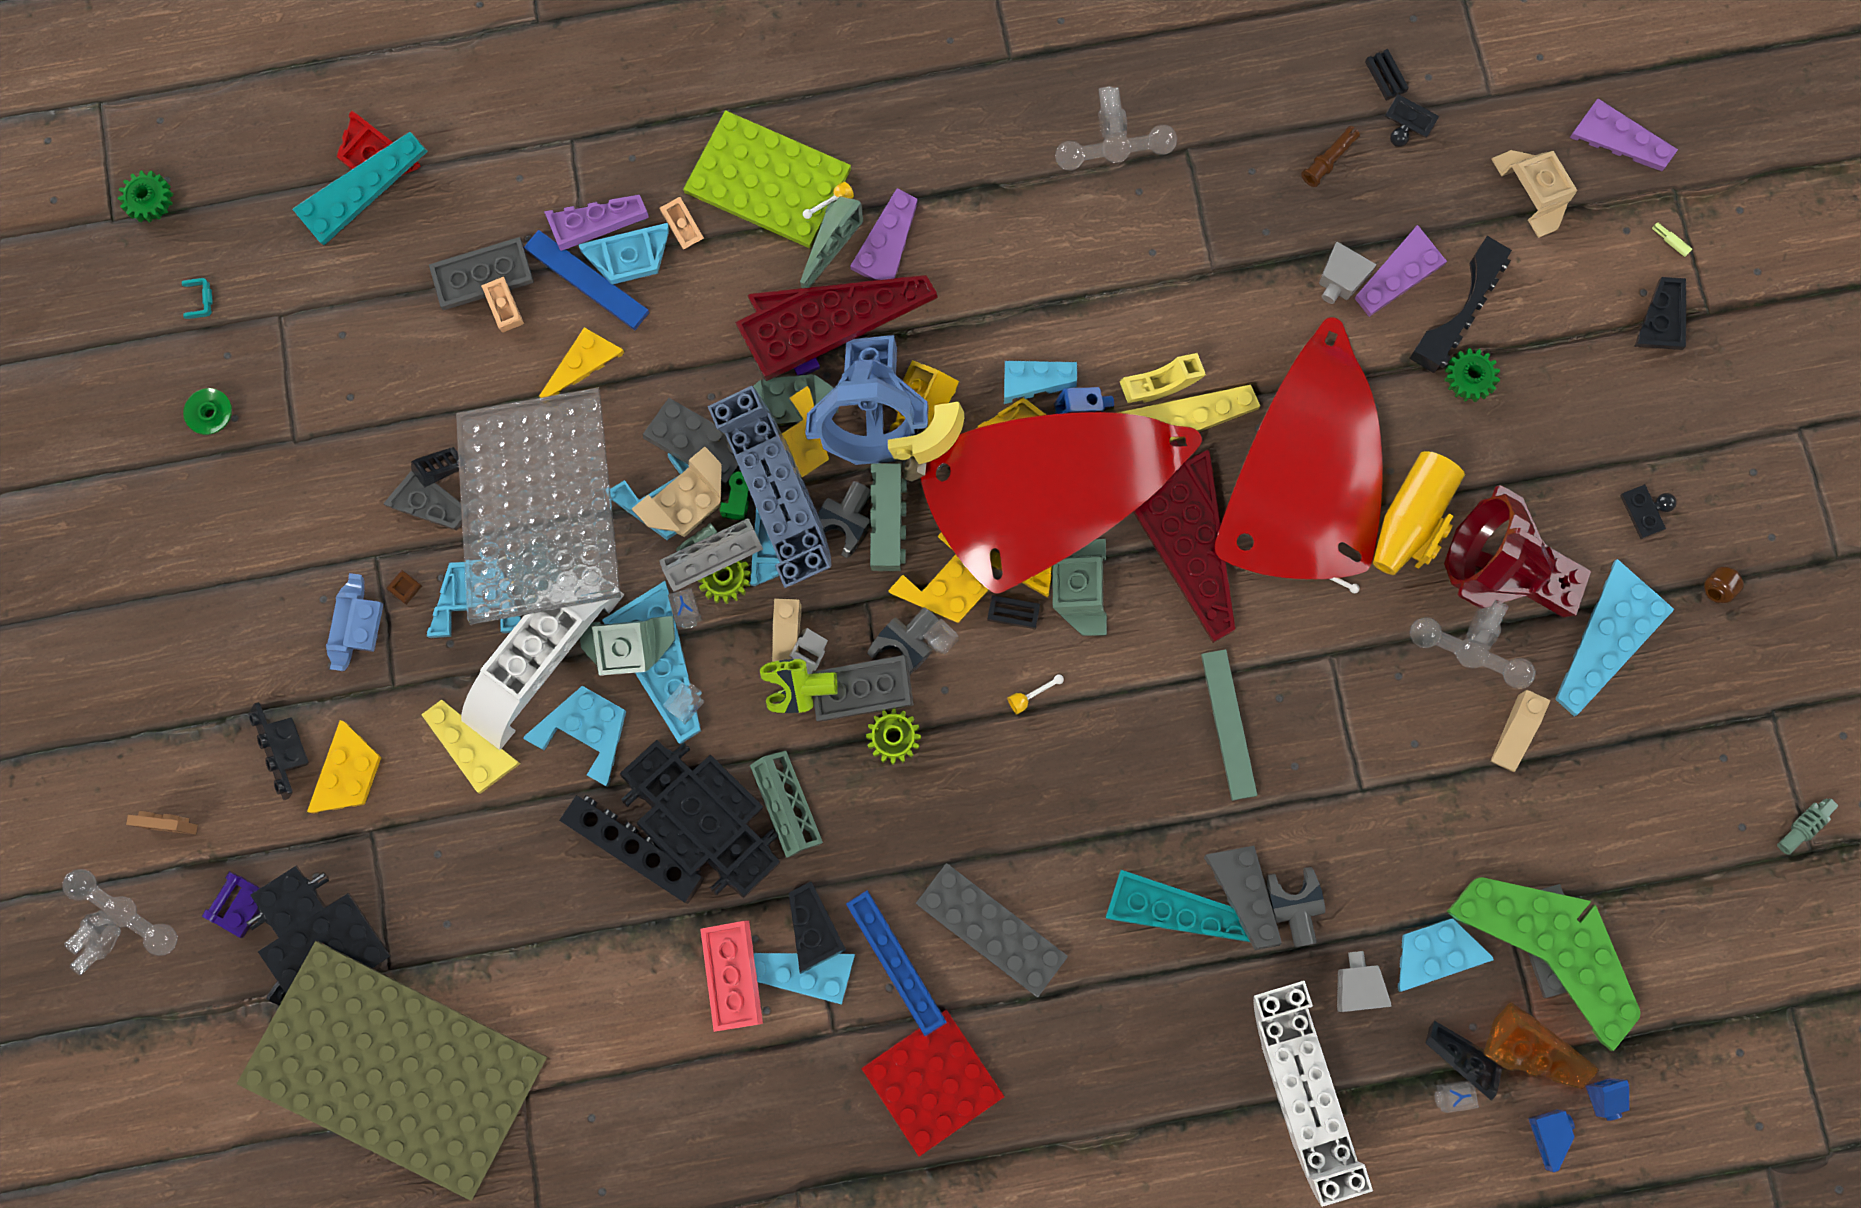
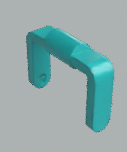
M204 278L182 281L183 287L203 285L202 301L204 310L183 313V318L185 319L207 317L211 314V305L213 304L212 290L210 289V283Z

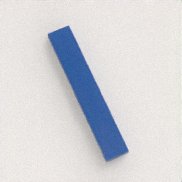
M540 230L524 246L525 251L634 331L650 313L648 309L614 284L612 285L607 279L566 249L560 251L558 244Z
M868 890L846 903L924 1036L947 1023Z

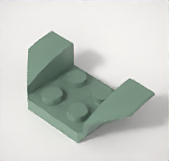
M811 374L777 377L768 381L765 379L762 381L761 379L753 386L765 402L778 426L796 425L803 420L790 400L791 396L808 386L815 406L833 389L832 386L815 374L814 376Z
M1095 539L1077 552L1053 565V608L1082 636L1107 635V613L1103 610V561H1106V539Z
M673 616L653 617L646 621L613 624L592 622L580 637L581 648L597 665L599 675L646 672L657 663L675 641Z

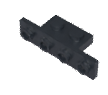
M254 703L249 712L250 723L253 727L256 726L258 731V745L261 749L265 750L267 769L269 772H273L275 777V790L278 795L281 794L283 800H287L293 791L286 771L306 766L309 761L292 717L267 724L260 703Z

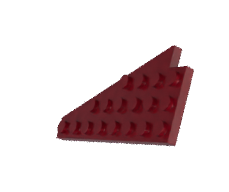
M927 275L753 293L747 296L755 313L735 323L765 380L768 381L937 299L938 296Z
M1176 440L1170 443L1174 447L1179 446ZM1206 450L1190 460L1187 459L1168 481L1134 510L1133 513L1212 643L1234 632L1235 623L1226 562L1221 560L1215 552V542L1220 529V520L1210 452Z

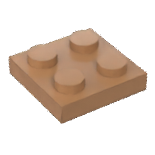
M139 811L138 816L128 815L126 825L143 829L196 835L198 826L189 823L190 818L170 814L158 815Z

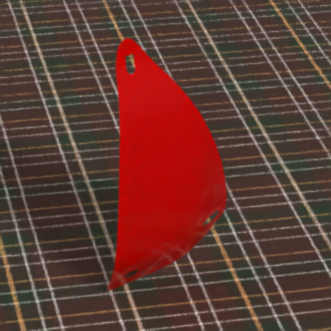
M1330 317L1325 319L1294 361L1260 425L1237 479L1217 535L1215 552L1221 560L1239 568L1282 578L1333 579L1334 577L1342 578L1361 574L1371 567L1378 534L1382 499L1380 426L1369 383L1355 358L1343 323L1337 318ZM1329 331L1338 334L1333 346L1325 343ZM1244 533L1252 536L1254 540L1253 547L1247 551L1241 550L1237 545V538ZM1344 542L1361 554V560L1355 562L1338 550L1339 543Z
M1084 412L1027 417L987 425L960 434L948 451L940 457L926 462L925 476L920 478L930 511L952 550L980 583L993 593H1001L1057 564L1122 521L1168 481L1201 445L1202 437L1194 428L1174 426L1154 418L1133 414ZM1171 437H1185L1187 446L1174 447L1170 444L1169 439ZM946 463L951 469L950 476L945 481H939L936 476L937 468L941 464ZM994 548L1000 552L1003 572L1002 577L998 580L993 577L990 552Z

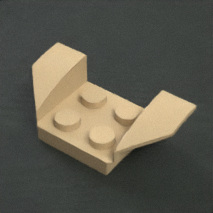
M1510 150L1493 157L1492 161L1501 176L1512 172L1516 173L1538 211L1528 221L1538 238L1558 230L1567 204L1572 200L1577 189L1554 151L1531 155Z
M703 447L689 459V468L654 498L647 495L632 508V511L649 528L675 531L677 534L685 537L720 507L721 463L706 447Z

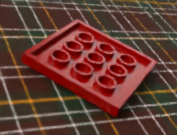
M947 1009L942 1012L947 1022L945 1025L927 1036H924L920 1028L861 1068L918 1157L1005 1097Z

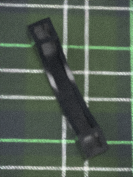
M1489 236L1484 239L1469 263L1471 286L1464 308L1451 321L1438 328L1426 331L1409 359L1432 373H1435L1438 367H1445L1451 357L1447 353L1451 347L1456 349L1463 336L1459 335L1462 329L1468 330L1475 319L1472 316L1474 310L1480 311L1487 300L1484 294L1487 290L1492 292L1499 279L1496 278V275L1499 271L1504 273L1511 262L1508 259L1512 251L1511 249Z

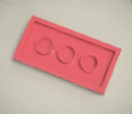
M749 921L700 929L714 1032L763 1024Z

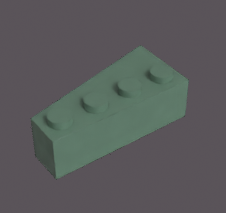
M871 463L873 484L871 485V503L873 504L871 508V571H901V564L906 563V549H901V540H906V525L901 524L902 516H906V502H902V493H907V480L902 478L901 464Z

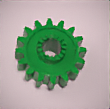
M141 170L138 177L133 173L131 174L132 180L130 182L128 180L123 181L126 187L119 188L123 195L119 196L118 200L122 203L120 207L130 218H136L141 223L143 220H147L150 223L153 219H161L164 213H168L169 205L173 204L170 201L173 193L169 190L171 186L160 174L156 175L153 171H149L146 175Z
M1468 348L1465 355L1459 351L1456 358L1452 357L1448 362L1450 365L1447 366L1445 372L1449 375L1444 380L1449 382L1448 390H1453L1456 398L1460 396L1463 397L1465 402L1468 399L1477 402L1480 397L1486 399L1489 393L1492 394L1496 389L1494 385H1497L1500 381L1495 376L1499 374L1500 369L1493 368L1497 361H1489V353L1482 356L1481 349H1478L1473 354L1471 348ZM1468 372L1473 373L1476 376V378H1471Z

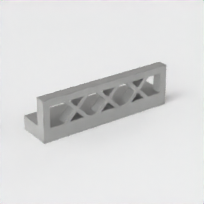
M745 519L659 560L674 592L763 550L749 519Z

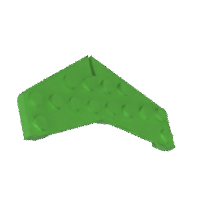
M1488 878L1472 880L1447 912L1456 920L1468 926H1473L1546 962L1589 1022L1598 1040L1610 1051H1614L1639 1020L1640 1009L1596 905H1592L1581 920L1578 921L1577 918L1591 901Z

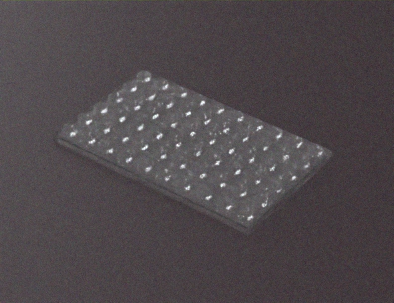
M599 388L456 413L467 620L470 625L620 598Z

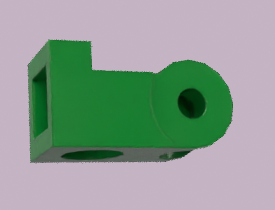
M735 472L729 479L731 488L728 503L721 502L720 514L722 518L743 521L747 519L751 494L742 472Z

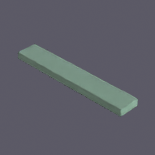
M1225 649L1203 653L1201 658L1231 801L1256 797L1257 791L1227 651Z

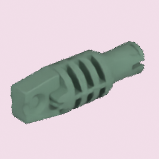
M1830 798L1822 800L1819 804L1813 803L1792 823L1791 831L1777 844L1778 848L1783 853L1790 855L1803 841H1810L1831 820L1829 816L1838 805Z

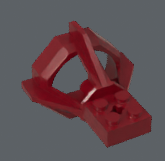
M1502 485L1495 487L1491 498L1481 500L1456 528L1444 562L1451 585L1459 589L1458 596L1480 609L1526 596L1562 617L1577 615L1591 573L1587 568L1548 547L1541 539L1523 497ZM1509 520L1506 535L1496 554L1491 555L1481 551L1492 533ZM1476 567L1482 569L1477 574H1475Z

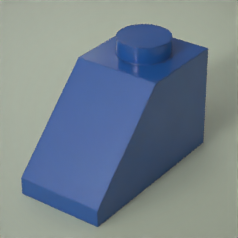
M1608 1078L1586 1085L1597 1117L1606 1118L1607 1121L1615 1120L1622 1117V1112L1630 1110L1629 1084L1627 1080Z
M1554 1110L1528 1118L1545 1169L1551 1172L1559 1171L1574 1139L1572 1130L1575 1129L1572 1117L1564 1110Z

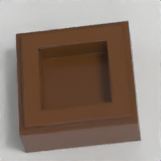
M401 570L386 589L407 605L421 589L422 585Z

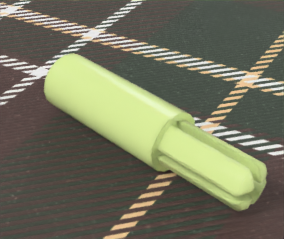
M1656 223L1652 227L1656 233L1664 238L1665 242L1684 257L1692 250L1690 246L1674 233L1669 232L1661 224Z

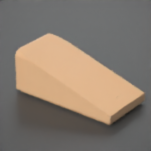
M681 197L660 207L663 217L683 250L704 239Z
M504 277L481 285L501 332H506L524 324Z

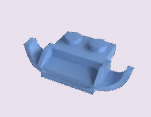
M349 573L348 582L336 596L329 639L326 644L327 655L331 661L330 669L345 671L350 663L353 649L372 652L375 649L383 603L363 600L365 585L362 575Z

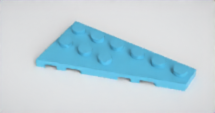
M1618 559L1613 562L1610 575L1605 581L1601 596L1593 609L1582 635L1581 643L1573 656L1572 664L1555 699L1573 716L1578 715L1674 610Z
M664 581L602 621L604 624L646 621L653 617L673 616L675 641L650 670L635 674L678 743L682 744L701 732L697 711L695 710L692 713L696 706L667 582Z

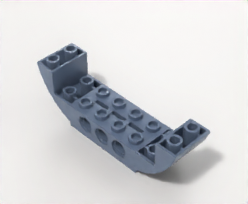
M750 386L708 406L716 428L725 433L779 559L780 563L776 564L775 567L784 588L830 568L831 555L822 523L789 446L756 389Z

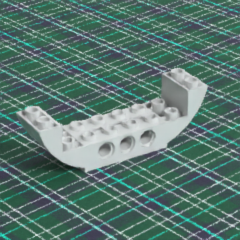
M587 566L578 567L561 577L546 592L544 591L481 668V672L473 683L463 705L461 721L501 750L516 731L510 724L602 609L610 614L624 594Z
M1305 981L1254 995V1011L1262 1044L1261 1047L1293 1147L1310 1187L1321 1207L1372 1192L1373 1189L1365 1165L1357 1160L1308 1010L1313 1005Z

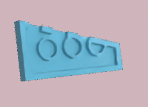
M754 953L757 982L842 1004L855 954H838L800 974L796 953Z

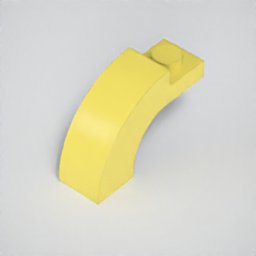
M1198 353L1177 357L1171 363L1157 370L1124 377L1120 384L1128 403L1142 400L1146 403L1176 393L1199 381L1206 374Z
M953 402L934 405V418L926 430L914 436L889 439L888 450L893 458L906 460L914 456L918 464H923L940 457L948 451L956 442L963 427L964 411L960 403Z

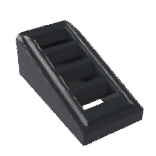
M454 447L411 461V470L424 488L467 467V464ZM453 456L457 463L453 464L448 457ZM444 460L448 466L444 467L441 461ZM436 464L439 468L435 469L433 465Z

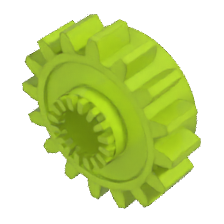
M742 560L698 580V582L703 583L699 586L702 592L708 590L705 596L708 599L714 596L715 603H719L720 599L723 598L724 602L729 604V598L731 597L738 601L737 594L745 595L746 592L743 587L750 586V582L746 578L751 577V572L745 570L749 567L748 563H741ZM722 572L730 573V576L726 581L718 580V576H720Z
M892 709L891 714L882 711L883 717L874 716L875 725H868V728L872 731V733L866 734V738L872 740L868 744V748H875L873 756L877 757L881 754V761L885 763L887 758L891 759L892 765H895L898 758L904 763L905 755L911 758L914 756L911 751L912 748L919 749V745L915 743V740L921 739V735L915 734L920 729L919 725L912 726L914 717L905 718V711H902L900 715L896 713L895 709ZM896 731L900 733V739L894 743L887 740L889 732Z

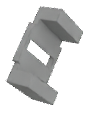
M808 628L804 629L789 657L791 659L804 660L808 674H811L813 670L816 671L825 653L824 648L828 640ZM800 646L819 657L818 660L814 662L796 651L797 647Z

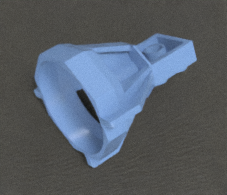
M894 335L853 339L846 342L845 370L840 382L807 413L805 431L807 439L820 438L824 450L855 465L881 464L882 462L895 461L896 459L893 458L888 450V440L917 435V429L928 427V402L896 376L897 346ZM883 404L896 409L905 417L904 422L897 429L887 434H884ZM858 405L862 410L866 411L867 436L849 433L833 422L832 418L839 406Z

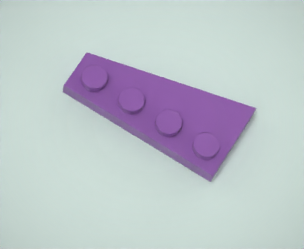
M1600 99L1596 100L1570 136V138L1577 141L1578 139L1587 141L1589 145L1596 148L1601 146L1612 150V153L1621 156L1623 154L1631 157L1633 161L1659 171L1665 169L1678 150Z
M898 188L896 189L852 262L851 270L872 281L895 278L917 207V198Z
M640 195L609 200V203L601 205L597 204V202L589 203L588 207L575 209L574 206L567 207L562 212L544 211L560 251L649 218Z
M1417 225L1356 295L1355 300L1370 317L1444 266L1447 261Z

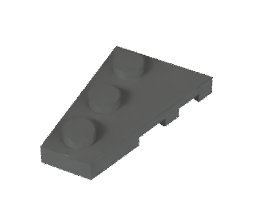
M412 471L383 503L386 507L456 531L472 513L466 506L436 483L424 488Z

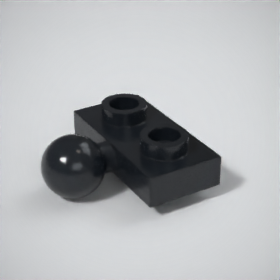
M1397 94L1385 117L1401 125L1400 128L1395 129L1391 133V143L1396 147L1405 146L1409 141V130L1427 139L1439 116Z
M1645 484L1620 495L1640 539L1664 531L1666 527L1658 511L1670 512L1674 510L1677 504L1676 498L1670 493L1659 495L1656 502H1653Z

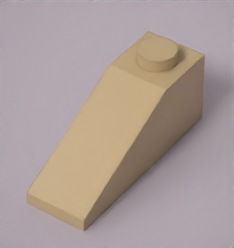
M774 599L772 662L791 659L789 656L800 636L802 608L800 600Z
M1528 690L1518 694L1490 762L1512 772L1516 771L1543 720L1550 700Z

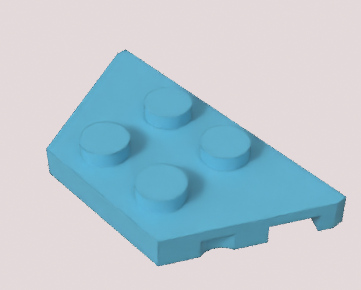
M668 223L579 244V248L583 255L612 285L658 274L669 234Z
M757 508L755 533L763 550L752 555L751 586L759 585L779 576L775 565L780 562Z
M1453 918L1402 936L1401 947L1403 950L1400 957L1401 971L1398 991L1402 992L1493 961L1494 959Z

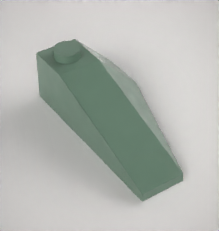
M839 197L836 202L832 201L828 205L800 280L801 288H810L863 223L861 202L855 199Z

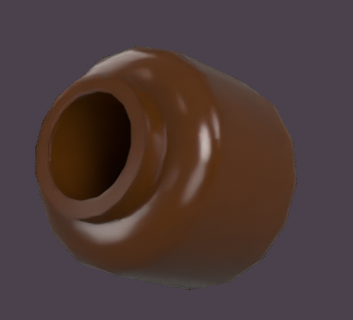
M1729 567L1717 568L1704 582L1707 597L1716 603L1731 602L1744 587V582L1739 572Z

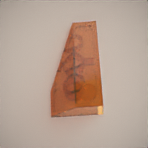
M1512 1002L1493 1021L1484 1055L1505 1069L1512 1071L1514 1069L1522 1070L1531 1076L1536 1077L1540 1075L1552 1078L1554 1082L1583 1089L1599 1071L1585 1057Z

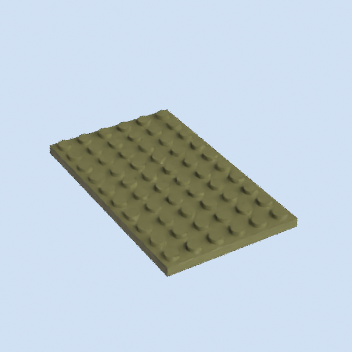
M315 941L240 1076L237 1085L472 1201L547 1056L319 941Z

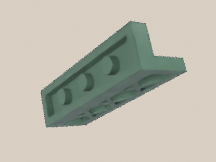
M782 751L767 755L752 763L750 767L786 858L794 856L805 849L822 844L823 841L787 752ZM773 760H781L784 767L783 773L776 769ZM785 782L791 785L793 790L792 796L786 793L784 789ZM794 805L800 808L802 812L801 819L795 816L793 811ZM803 829L810 832L813 841L806 843L802 834Z

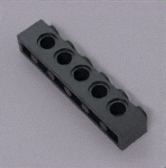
M585 795L584 798L575 796L559 821L676 898L689 904L705 879L699 875L702 870L699 869L690 878L664 851L658 848V845L648 835L644 839L637 834L639 829L632 824L626 822L625 825H622L616 821L619 816L607 808L602 812L596 808L598 802ZM596 814L598 817L596 825L589 827L587 825L588 816ZM617 827L619 831L618 837L610 841L607 833L609 829ZM632 841H638L639 850L635 854L628 852V845ZM654 854H658L660 856V864L655 868H651L649 866V858ZM674 868H679L681 870V877L678 881L672 882L669 877L670 871Z

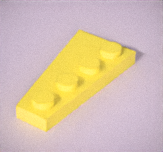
M440 700L421 714L477 793L481 794L520 765L505 750H499L462 722L461 714L445 701Z

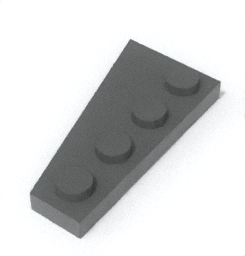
M1249 846L1206 854L1204 859L1212 868L1219 886H1222L1231 908H1234L1238 915L1239 922L1253 948L1260 950L1280 946L1282 944L1255 847Z

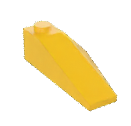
M912 360L903 378L904 383L928 402V427L934 418V405L949 403L959 383L958 380L914 360ZM897 411L896 422L890 426L889 432L897 429L905 420V417L899 411Z

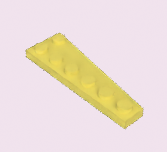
M1247 385L1118 413L1150 417L1170 425L1191 427L1201 432L1258 410L1260 404L1252 386ZM1171 437L1169 441L1171 443L1185 437Z

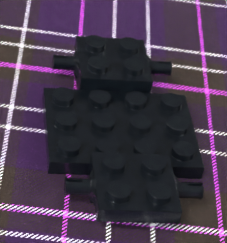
M656 740L620 772V776L631 788V791L621 798V801L629 807L639 797L652 807L637 821V825L690 878L708 861V864L720 877L710 887V890L714 891L715 895H718L728 885L745 898L780 864V860L771 853L769 845L778 838V834L774 833L773 829H770L763 838H760L747 825L763 809V806L712 755H709L692 771L681 760L690 751L686 743L683 742L682 745L672 752Z
M297 865L250 895L258 906L259 914L246 921L248 926L258 921L249 927L252 931L266 922L278 936V939L259 950L258 953L285 993L289 990L315 941H319L370 968H374L391 956L350 893H347L326 907L316 889L329 882L328 877L318 882L327 875L322 872V874L310 881V879L303 875Z

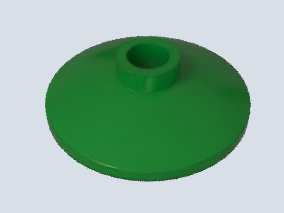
M205 388L193 393L186 401L183 410L187 426L194 432L202 435H211L221 431L229 423L232 415V405L229 398L223 392L213 388ZM214 411V414L208 418V413Z

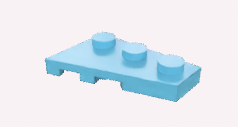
M1005 361L1004 404L1011 403L1013 399L1023 396L1025 399L1032 398L1034 394L1044 391L1053 393L1064 388L1077 387V362Z

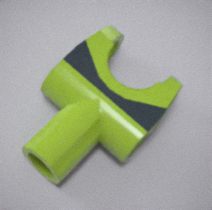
M802 659L774 661L765 664L760 669L762 680L776 683L784 688V690L767 697L766 705L772 712H806L814 706L812 696L836 695L838 692V681L835 672L808 674L806 662Z

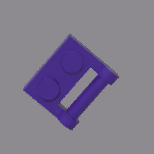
M229 871L225 877L227 881L211 907L204 911L202 917L237 937L243 938L251 924L248 926L246 921H249L259 913L258 906L250 895L260 889V887ZM236 885L242 887L224 917L218 915Z

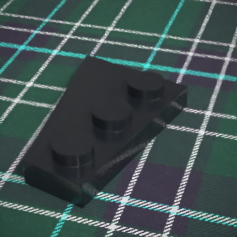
M1661 277L1658 280L1634 347L1683 350L1686 347V278Z
M812 882L789 892L799 972L802 974L846 951Z
M1434 1021L1429 1027L1425 1043L1492 1101L1498 1092L1504 1061Z

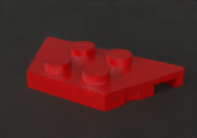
M353 110L349 113L350 122L348 129L344 130L343 143L337 153L339 161L351 170L393 143ZM416 162L403 175L421 167L420 164Z

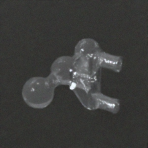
M1119 87L1098 88L1101 105L1098 119L1102 137L1105 138L1103 143L1081 146L1076 141L1068 140L1058 146L1055 152V159L1060 168L1066 171H1073L1078 169L1084 160L1105 157L1112 163H1120L1131 152L1149 149L1158 155H1166L1175 149L1178 137L1172 127L1158 125L1151 130L1149 135L1128 138L1126 136L1127 115L1126 111L1121 107Z
M1495 600L1492 606L1477 609L1471 621L1467 639L1463 641L1442 632L1441 626L1433 618L1423 617L1411 625L1410 638L1414 644L1422 648H1430L1437 645L1456 654L1460 664L1466 668L1474 669L1483 665L1503 674L1506 683L1512 688L1517 689L1529 687L1535 680V667L1527 659L1515 658L1508 661L1489 652L1491 646L1497 641L1501 633L1500 623L1509 608L1503 602Z
M75 869L64 878L62 888L68 898L75 901L87 899L102 909L96 913L86 915L80 921V928L64 943V946L75 955L85 946V950L70 964V968L76 974L82 976L97 959H104L110 953L118 936L121 934L120 928L128 927L143 937L144 947L150 954L156 956L167 955L175 948L178 936L170 925L164 923L152 925L137 914L136 904L130 898L125 896L111 897L99 889L96 877L90 871Z

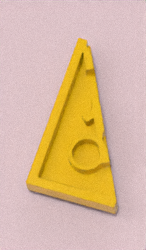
M584 327L539 397L546 401L560 394L559 391L570 384L575 385L588 377L593 371L603 368L605 363L616 356L621 357L624 354L623 349Z

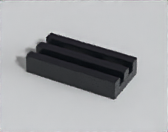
M1388 49L1384 50L1381 54L1380 52L1376 53L1374 57L1369 56L1366 58L1365 63L1386 101L1396 97L1397 94L1401 95L1408 91L1409 87ZM1375 62H1378L1381 70L1383 71V75L1390 84L1393 92H1390Z
M992 595L987 621L1036 630L1040 604ZM995 603L1033 609L1034 614L995 607ZM994 612L1001 614L1032 619V622L996 616L993 614Z

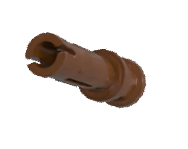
M1348 126L1345 132L1323 155L1316 156L1314 163L1308 169H1304L1301 172L1302 179L1308 185L1317 187L1320 184V179L1333 170V164L1360 137L1357 129L1353 133L1351 132L1355 127Z

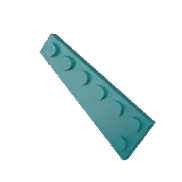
M409 132L292 210L317 240L325 245L428 151L415 135Z
M1120 870L1106 913V919L1250 942L1239 922L1238 915L1231 906Z

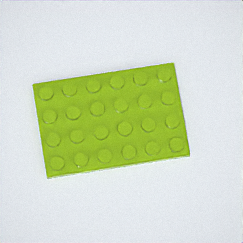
M725 110L683 190L684 193L807 248H811L818 235L828 205L813 213L809 219L803 217V211L806 209L810 210L834 196V188L838 184L845 182L851 171V165Z

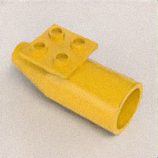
M1424 451L1419 454L1384 517L1373 560V565L1384 573L1395 575L1411 557L1418 560L1414 567L1419 569L1424 563L1429 564L1432 558L1434 559L1441 549V546L1438 544L1441 543L1443 538L1448 536L1453 527L1450 524L1453 515L1448 514L1444 519L1441 517L1465 476L1464 471L1455 462L1434 452Z

